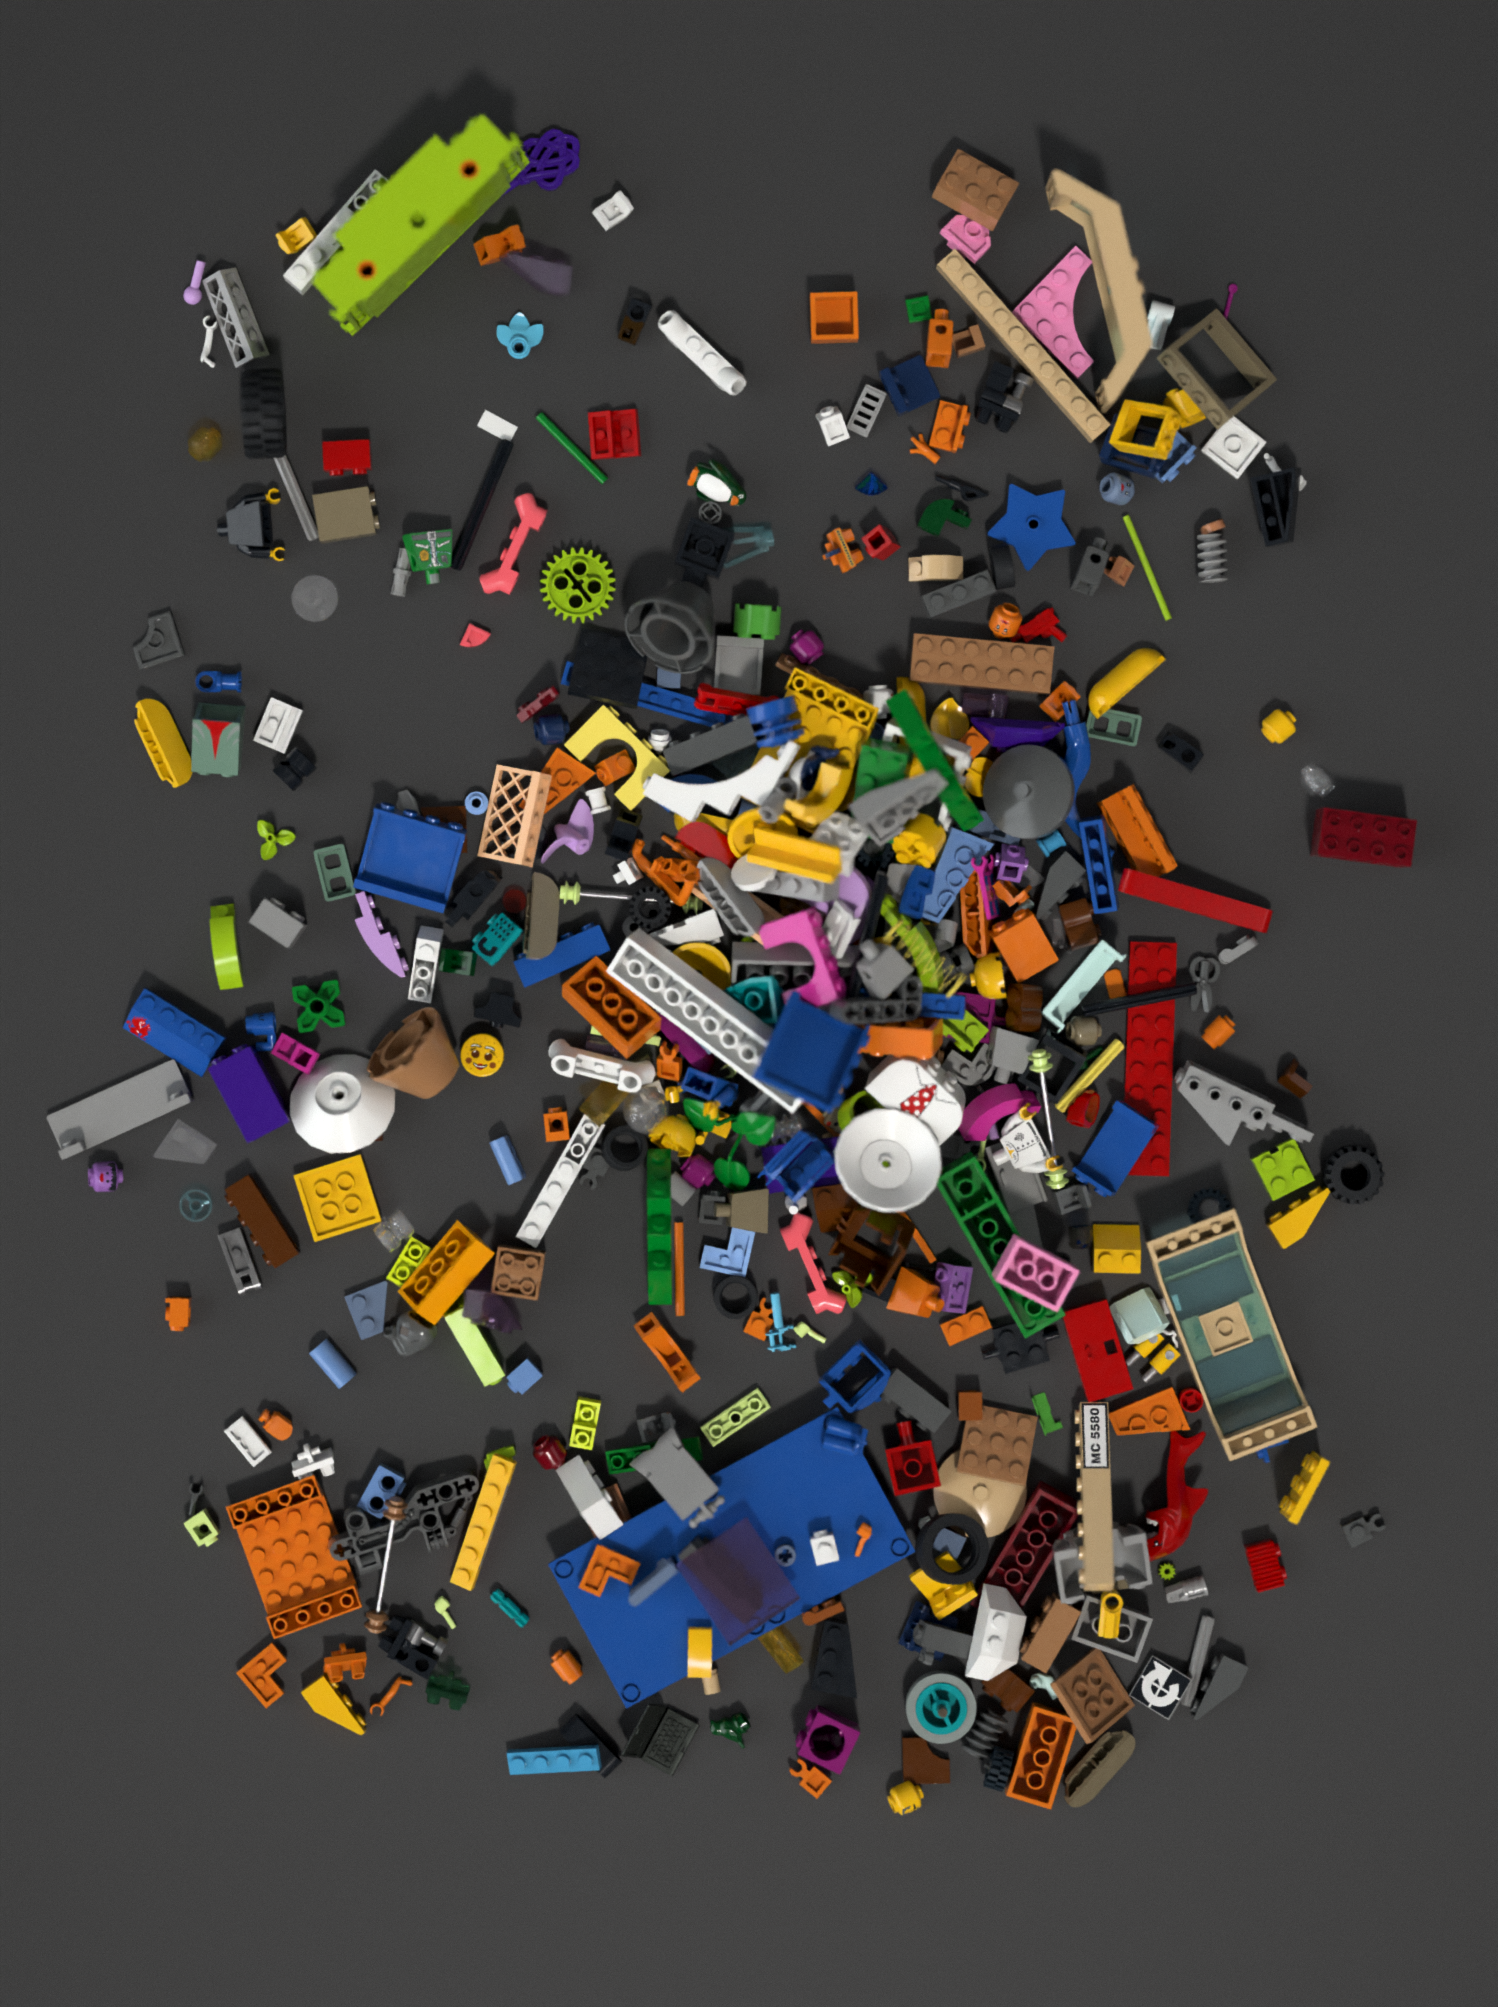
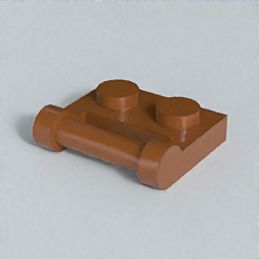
M833 1596L802 1613L804 1624L810 1626L844 1611L840 1596Z

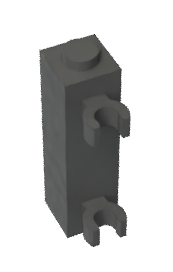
M920 1619L918 1625L913 1630V1642L923 1647L919 1653L918 1661L931 1666L934 1659V1651L968 1659L973 1633Z

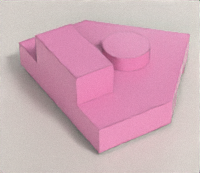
M955 215L940 231V234L948 240V247L952 250L956 249L964 259L968 258L974 264L991 247L989 229L964 215Z

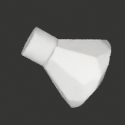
M787 1195L785 1197V1206L791 1214H796L806 1208L807 1198L803 1195L800 1200L794 1203Z

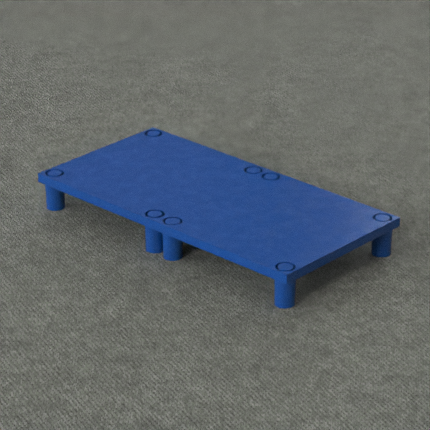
M838 1407L825 1412L709 1475L719 1490L707 1499L704 1505L708 1502H713L719 1495L724 1496L725 1502L717 1507V1511L713 1513L714 1517L699 1522L697 1527H690L689 1521L697 1516V1512L701 1509L700 1507L686 1519L682 1520L669 1503L663 1500L623 1522L624 1525L603 1539L599 1540L598 1537H595L548 1563L626 1709L688 1676V1627H712L713 1662L916 1552L863 1453L862 1456H849L822 1449L829 1417L844 1420ZM865 1522L871 1526L872 1532L864 1544L860 1557H857L854 1554L861 1536L856 1532L860 1525ZM827 1529L828 1533L833 1532L839 1560L816 1566L810 1537L814 1536L813 1533L816 1531ZM697 1535L701 1538L706 1536L714 1544L712 1549L718 1555L723 1553L731 1562L728 1566L734 1572L739 1570L747 1578L745 1583L751 1589L756 1587L764 1596L761 1599L764 1605L744 1625L678 1558V1553L693 1541ZM597 1544L641 1562L631 1585L609 1576L600 1597L578 1588ZM782 1544H788L795 1550L796 1559L790 1566H781L775 1559V1550ZM783 1549V1553L778 1556L783 1558L782 1561H788V1557H792V1553H788V1549ZM671 1556L678 1564V1572L639 1605H631L628 1600L630 1590L657 1568L658 1561L662 1558L667 1560Z

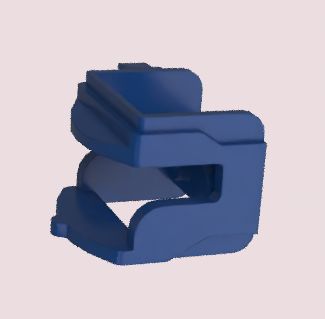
M803 1128L764 1167L758 1178L762 1175H767L769 1180L765 1184L766 1186L776 1179L784 1186L783 1191L796 1203L836 1163L835 1153L814 1132L811 1133L806 1128ZM810 1142H813L783 1174L780 1173Z
M859 1339L818 1379L819 1383L829 1393L823 1402L829 1408L838 1402L849 1413L861 1410L873 1402H880L882 1399L880 1395L888 1383L891 1370ZM863 1352L880 1371L848 1402L831 1382L837 1383L846 1374L843 1370L849 1364L852 1367L857 1364L862 1358L860 1354Z

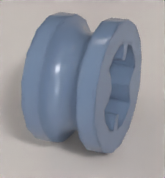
M782 1544L775 1550L777 1563L785 1567L793 1564L796 1559L794 1548L788 1544ZM783 1549H788V1553H792V1557H788V1561H782L783 1558L778 1556L783 1553Z

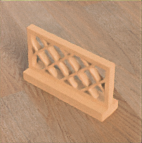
M497 764L477 856L533 867L552 778L551 775ZM503 771L509 772L513 779L505 786L501 781ZM526 775L532 776L530 786L524 790L520 780ZM516 784L520 793L511 799L507 790ZM504 794L508 803L499 809L496 804L497 798ZM524 798L526 802L525 809L519 813L515 803ZM511 807L515 817L507 822L502 813ZM499 817L503 826L494 832L492 821ZM519 821L521 829L514 836L510 826ZM506 830L510 840L502 845L497 836ZM494 840L498 849L491 854L486 853L488 843ZM511 844H514L516 848L514 858H509L505 851Z

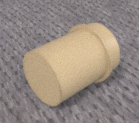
M711 1668V1678H702L705 1695L721 1692L717 1668Z

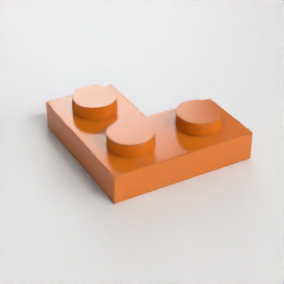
M597 1544L578 1588L600 1597L609 1576L631 1585L641 1562Z
M271 1642L236 1672L265 1708H268L285 1693L270 1674L288 1659Z

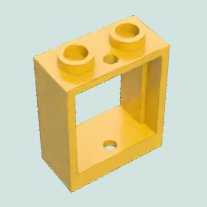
M1125 399L1109 443L1120 452L1167 460L1168 454L1173 447L1176 432L1180 428L1182 416L1171 407ZM1141 415L1164 419L1154 447L1131 443Z

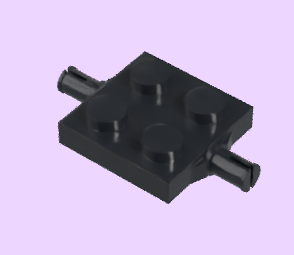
M1011 1322L992 1328L995 1338L994 1348L981 1352L984 1360L997 1356L1002 1362L1004 1373L1007 1374L1050 1361L1047 1352V1341L1060 1338L1058 1329L1045 1333L1041 1329L1025 1339L1016 1322Z

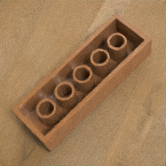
M914 633L909 681L1049 695L1054 646Z

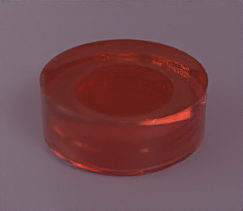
M510 890L503 897V905L511 913L521 912L526 906V897L519 890Z

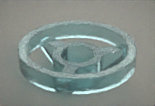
M200 1189L186 1192L179 1203L181 1214L191 1222L205 1220L210 1215L213 1207L210 1196ZM191 1192H200L203 1193L208 1198V1200L202 1201L199 1198L192 1199L187 1194ZM184 1198L190 1202L191 1218L186 1216L182 1209ZM194 1201L200 1203L201 1207L199 1210L193 1209L192 1203ZM210 1203L207 1215L196 1220L197 1212H200L204 1205Z

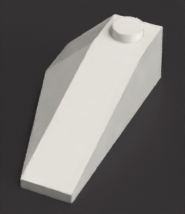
M714 909L648 934L662 946L684 945L691 942H707V944L714 945L721 942L720 937L724 936Z

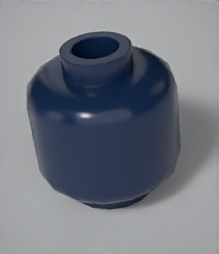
M558 713L541 715L533 725L535 739L543 745L563 743L566 734H569L570 731L568 721L564 720Z

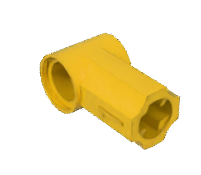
M1112 1589V1591H1104L1100 1597L1101 1607L1098 1636L1113 1639L1118 1638L1123 1600L1119 1592ZM1114 1596L1118 1601L1114 1606H1107L1105 1604L1106 1599Z

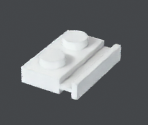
M271 697L253 741L285 754L303 710Z
M843 900L834 901L822 927L830 940V950L833 956L842 959L860 921L859 918L854 916L855 913Z

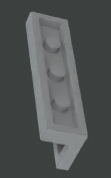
M236 267L219 270L202 280L235 368L242 367L253 360L269 356L270 354ZM215 280L219 286L218 293L215 292L212 282ZM222 303H225V304H226V307H227V314H226V315L223 314V311H222ZM231 324L236 330L235 337L230 332ZM239 346L243 348L246 356L242 360L238 353Z

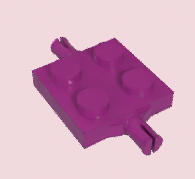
M963 992L953 993L955 995H966L965 1009L989 1029L979 1042L989 1043L992 1026L1006 1027V1023L1000 1022L1005 1021L1006 1017L996 1016L994 1009L996 999H987L981 995Z

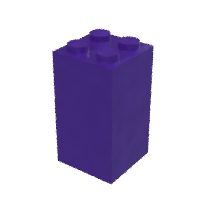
M243 1044L232 1050L234 1055L228 1058L226 1055H222L211 1061L213 1066L209 1067L208 1070L246 1142L250 1143L292 1121L256 1048Z

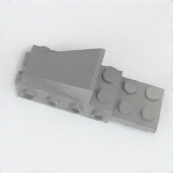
M1187 1059L1184 1068L1179 1067L1174 1080H1176L1177 1089L1227 1145H1230L1241 1121L1245 1127L1256 1131L1257 1128L1264 1130L1266 1124L1269 1125V1128L1279 1133L1285 1130L1292 1139L1301 1143L1304 1140L1310 1142L1314 1135L1310 1127L1274 1111L1275 1104L1271 1098Z

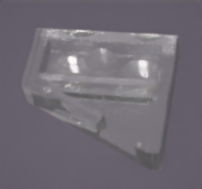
M177 1119L153 1157L205 1164L218 1144L181 1119Z

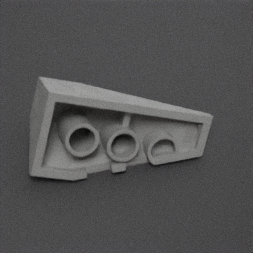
M933 770L868 792L851 803L849 807L858 825L879 846H882L900 834L904 829L903 824L909 818L914 819L919 814L917 810L923 804L930 803L948 783L937 770Z

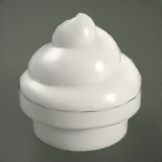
M663 729L652 730L651 735L648 737V743L657 754H662L663 750L669 747L668 744L672 740L669 736V731Z

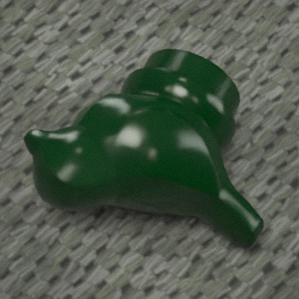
M742 1712L733 1714L731 1718L723 1717L719 1721H710V1731L712 1734L735 1741L741 1749L745 1748L742 1734L748 1732L751 1724Z

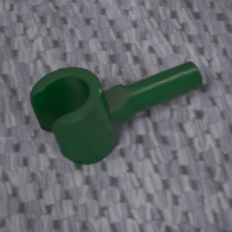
M1099 1046L1089 1052L1086 1060L1103 1051L1102 1047ZM1086 1060L1081 1066L1080 1070L1088 1068Z

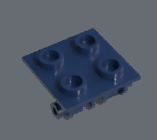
M916 1600L898 1644L905 1646L910 1651L920 1653L923 1647L913 1642V1630L918 1625L920 1619L956 1628L959 1618L947 1615L938 1620L931 1606ZM934 1651V1659L941 1662L944 1653Z

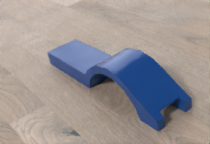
M861 987L860 993H864V997H871L867 988ZM922 992V1006L919 1016L964 1020L966 995L952 994L947 998V994Z

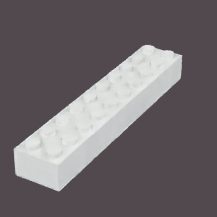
M640 928L627 937L606 972L790 1112L794 1113L805 1102L753 1078L774 1029Z

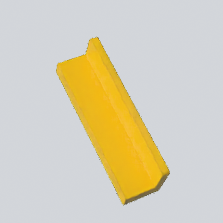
M759 826L754 830L756 844L747 853V862L831 884L842 871L840 847Z

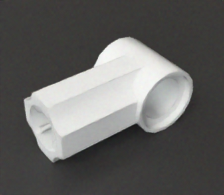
M1152 300L1147 316L1153 343L1150 347L1151 349L1161 350L1167 327L1170 326L1175 306Z

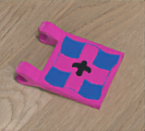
M990 854L991 862L989 864L987 857L982 856L981 866L976 864L975 857L971 859V865L979 875L987 920L1001 916L998 897L995 894V889L992 887L995 883L993 874L994 854Z

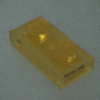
M778 1627L758 1637L759 1641L786 1674L804 1662L797 1650L794 1649Z

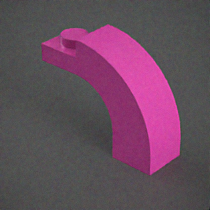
M1016 1083L1000 1085L985 1091L964 1109L958 1130L965 1141H985L991 1127L1000 1118L1018 1112L1027 1103L1031 1104L1027 1107L1029 1113H1034L1035 1111L1039 1113L1041 1105L1033 1091H1020Z

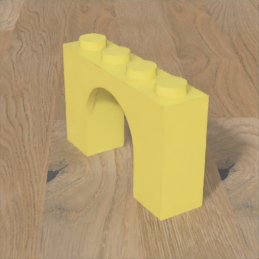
M602 705L564 746L582 762L605 740L620 739L631 745L637 755L636 770L631 778L614 795L632 811L646 797L643 795L645 790L643 789V784L648 776L652 777L653 774H657L665 778L670 770L667 768L668 763L666 759L661 755L656 757L651 752L653 747L644 738L640 741L634 735L637 731L628 722L623 725L617 719L620 714L612 706L606 708Z

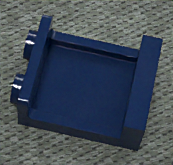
M1115 413L1099 455L1101 462L1155 479L1156 473H1160L1163 468V459L1120 452L1109 443L1119 414ZM1138 424L1131 443L1154 447L1160 430Z

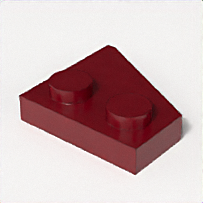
M554 686L551 688L546 687L536 695L538 697L532 703L527 701L518 708L519 713L516 716L522 724L560 697Z

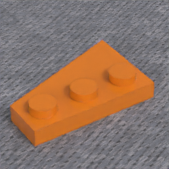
M556 748L541 773L552 776L544 815L596 774L559 748ZM523 799L519 807L524 810L526 802Z
M1172 1386L1109 1412V1419L1117 1436L1190 1430Z

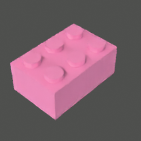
M1013 1234L991 1275L997 1282L1058 1312L1080 1271L1074 1264Z

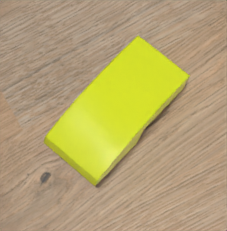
M411 1237L386 1279L402 1287L427 1257L431 1248Z
M578 1397L569 1446L592 1450L601 1406L600 1400Z

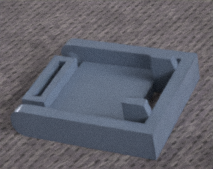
M671 1556L667 1560L662 1558L658 1561L657 1568L630 1590L628 1600L631 1605H639L678 1572V1564Z

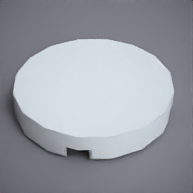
M746 854L734 864L731 870V878L734 884L741 890L755 891L766 886L765 883L769 879L772 881L778 869L747 862Z

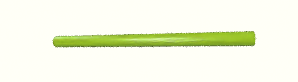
M1129 515L1123 517V520L1165 621L1172 617Z

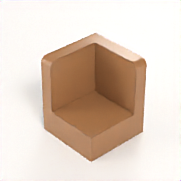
M978 324L952 336V344L957 358L984 350L985 348Z

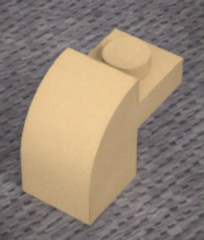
M924 555L922 557L908 558L909 581L963 580V556Z

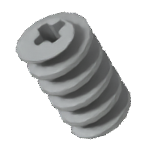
M1222 534L1197 535V539L1203 541V543L1197 545V549L1204 551L1197 555V558L1204 560L1198 563V568L1204 569V571L1198 573V577L1205 579L1199 583H1217L1228 580V577L1221 575L1222 572L1228 570V568L1221 566V563L1227 561V558L1220 556V554L1227 552V549L1220 547L1221 544L1227 542L1226 539L1220 538Z

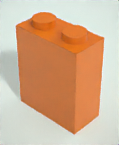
M1029 908L1016 911L1010 919L1005 922L1000 921L988 931L1018 984L1059 960Z

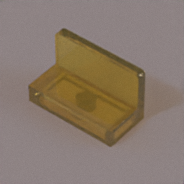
M603 1080L579 1109L600 1127L630 1092L618 1090V1087L613 1083Z

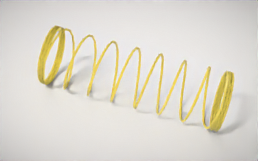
M900 919L882 941L886 942V944L892 940H889V938L904 920ZM921 953L918 955V957H917L916 960L914 961L913 965L915 964V962L917 961V959L919 958V956L921 955ZM934 954L932 955V957L930 958V960L928 961V963L926 964V966L929 964V962H930L931 959L933 958ZM945 957L940 958L937 962H939L941 959H943V961H942V963H943L944 960H945ZM964 975L961 979H958L954 987L946 995L947 998L956 991L967 976Z

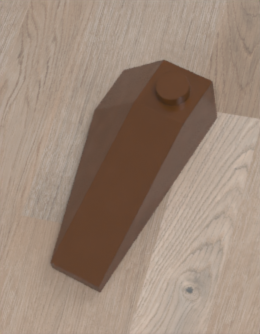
M842 1183L812 1188L815 1211L821 1233L838 1231L836 1226L838 1223L842 1224L840 1221L842 1216H849L858 1202L846 1191Z

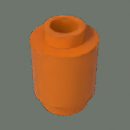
M1218 1015L1204 1030L1205 1033L1201 1037L1215 1050L1218 1046L1221 1047L1236 1032L1233 1029L1236 1024L1226 1015L1223 1018Z
M560 1649L551 1656L553 1661L550 1665L561 1679L567 1681L569 1685L583 1675L582 1666L568 1649L565 1651Z

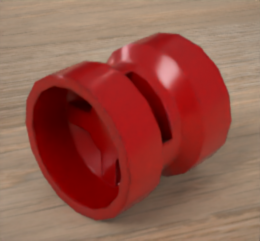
M1191 1387L1180 1391L1178 1401L1185 1411L1193 1413L1200 1410L1203 1405V1397L1200 1392Z

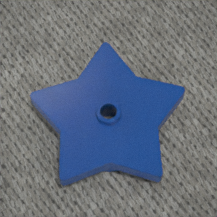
M1010 484L1008 487L1007 513L988 531L987 536L1013 546L1026 571H1029L1046 550L1074 546L1076 542L1061 519L1065 490L1036 496L1014 484ZM1036 520L1038 523L1037 528H1030L1029 522Z

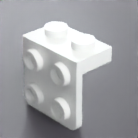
M835 810L829 818L821 822L810 840L840 847L842 871L839 875L842 874L849 878L853 871L854 857L869 835L858 825L855 819Z

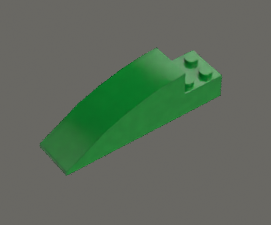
M971 1151L941 1169L936 1186L1024 1338L1026 1339L1064 1317L1066 1314L1061 1306L1058 1312L997 1282L991 1274L1013 1234L1018 1236L1020 1234Z

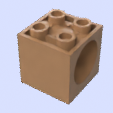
M500 1244L497 1250L491 1294L538 1300L546 1251Z

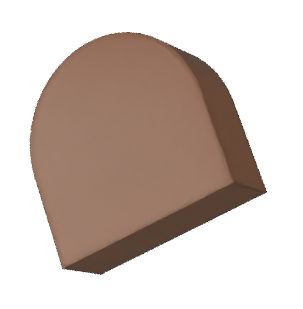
M1218 519L1202 526L1200 531L1202 535L1211 534L1226 526L1223 519Z

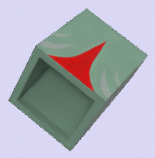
M199 702L192 724L191 772H197L199 775H210L212 773L221 774L223 777L238 776L242 760L246 706Z

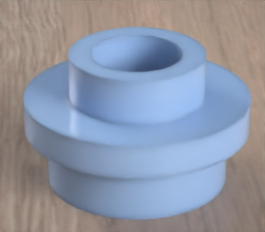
M472 792L465 799V807L469 813L480 815L487 810L488 799L481 792ZM474 799L481 801V805L478 808L472 805Z

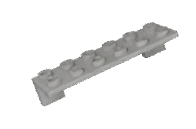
M172 1059L47 1116V1120L61 1149L58 1153L61 1159L64 1160L189 1104L194 1100L176 1061Z

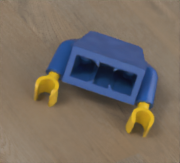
M688 1067L684 1080L679 1082L677 1087L671 1086L665 1089L666 1101L670 1100L671 1103L679 1102V1093L687 1091L710 1100L704 1103V1116L710 1114V1119H716L718 1108H722L724 1105L731 1106L739 1095L738 1084Z

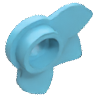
M518 312L511 319L509 327L506 325L497 326V338L501 344L507 347L509 354L513 358L523 359L528 356L532 347L541 342L544 331L543 325L536 324L530 326L527 318L521 312ZM522 344L524 348L518 352L515 350V345Z

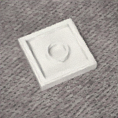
M1233 417L1220 429L1216 430L1201 452L1234 478L1238 479L1266 444V441L1236 417Z

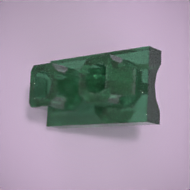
M452 1670L449 1677L441 1674L439 1678L430 1676L425 1691L427 1693V1702L437 1705L440 1703L441 1697L450 1699L448 1705L450 1709L460 1711L463 1703L466 1704L470 1686L461 1684L462 1680L454 1678L455 1671Z

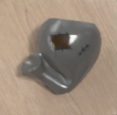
M411 1309L398 1318L397 1324L386 1327L383 1335L392 1341L400 1356H411L433 1343L437 1336L438 1323L433 1325L414 1309Z

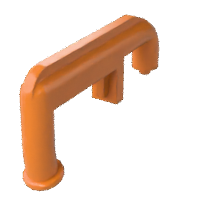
M636 839L632 846V856L638 867L676 905L684 906L692 893L695 882H697V877L692 874L685 875L683 878L685 882L681 889L667 874L661 871L665 859L661 856L655 859L652 864L641 853L645 842L642 839Z

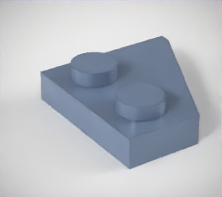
M387 1280L344 1297L361 1340L384 1331Z

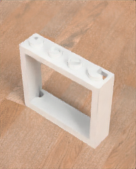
M893 717L887 723L882 740L896 743L898 735L904 736ZM931 731L942 752L957 757L953 770L964 786L966 777L963 774L965 768L968 769L971 764L972 756H970L972 747ZM942 804L937 822L934 821L933 823L938 827L941 825L948 832L953 819L950 818L951 814L944 804Z

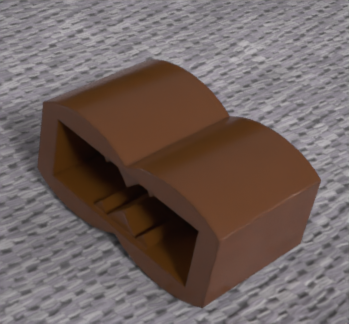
M1086 898L1058 906L1071 951L1099 943L1098 938L1102 937L1098 923H1093L1092 915L1095 914L1091 901L1087 902Z
M1027 984L1009 985L1007 991L1009 1007L1005 1018L1007 1030L1039 1032L1042 1023L1040 1010L1043 1002L1042 986Z
M1010 1668L988 1681L981 1680V1683L984 1685L982 1689L991 1697L994 1694L1001 1699L999 1704L1008 1712H1011L1013 1709L1017 1713L1035 1692L1034 1688Z

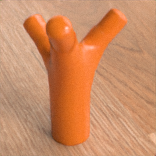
M923 434L918 435L919 441L915 437H911V441L917 448L910 449V453L922 454L936 464L940 456L926 444Z

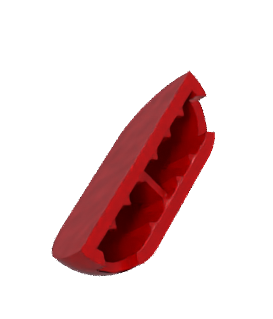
M692 822L686 824L675 836V839L681 841L680 844L700 858L716 859L724 863L730 870L739 860L729 847L728 837L706 823Z

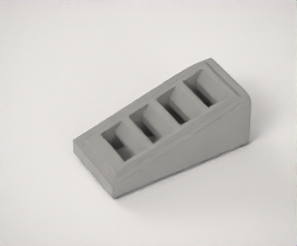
M866 384L846 428L867 438L887 393ZM868 393L879 398V401L875 402L865 396ZM864 402L875 407V410L872 411L861 405ZM861 411L871 416V419L868 420L857 414ZM854 420L866 424V429L854 424Z

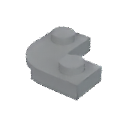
M983 1043L972 1062L951 1050L940 1066L946 1072H951L958 1082L965 1085L983 1083L990 1078L996 1069V1066L987 1063L989 1045Z

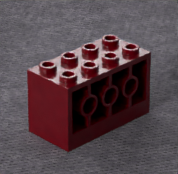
M1332 808L1316 809L1310 856L1397 868L1411 867L1417 820Z

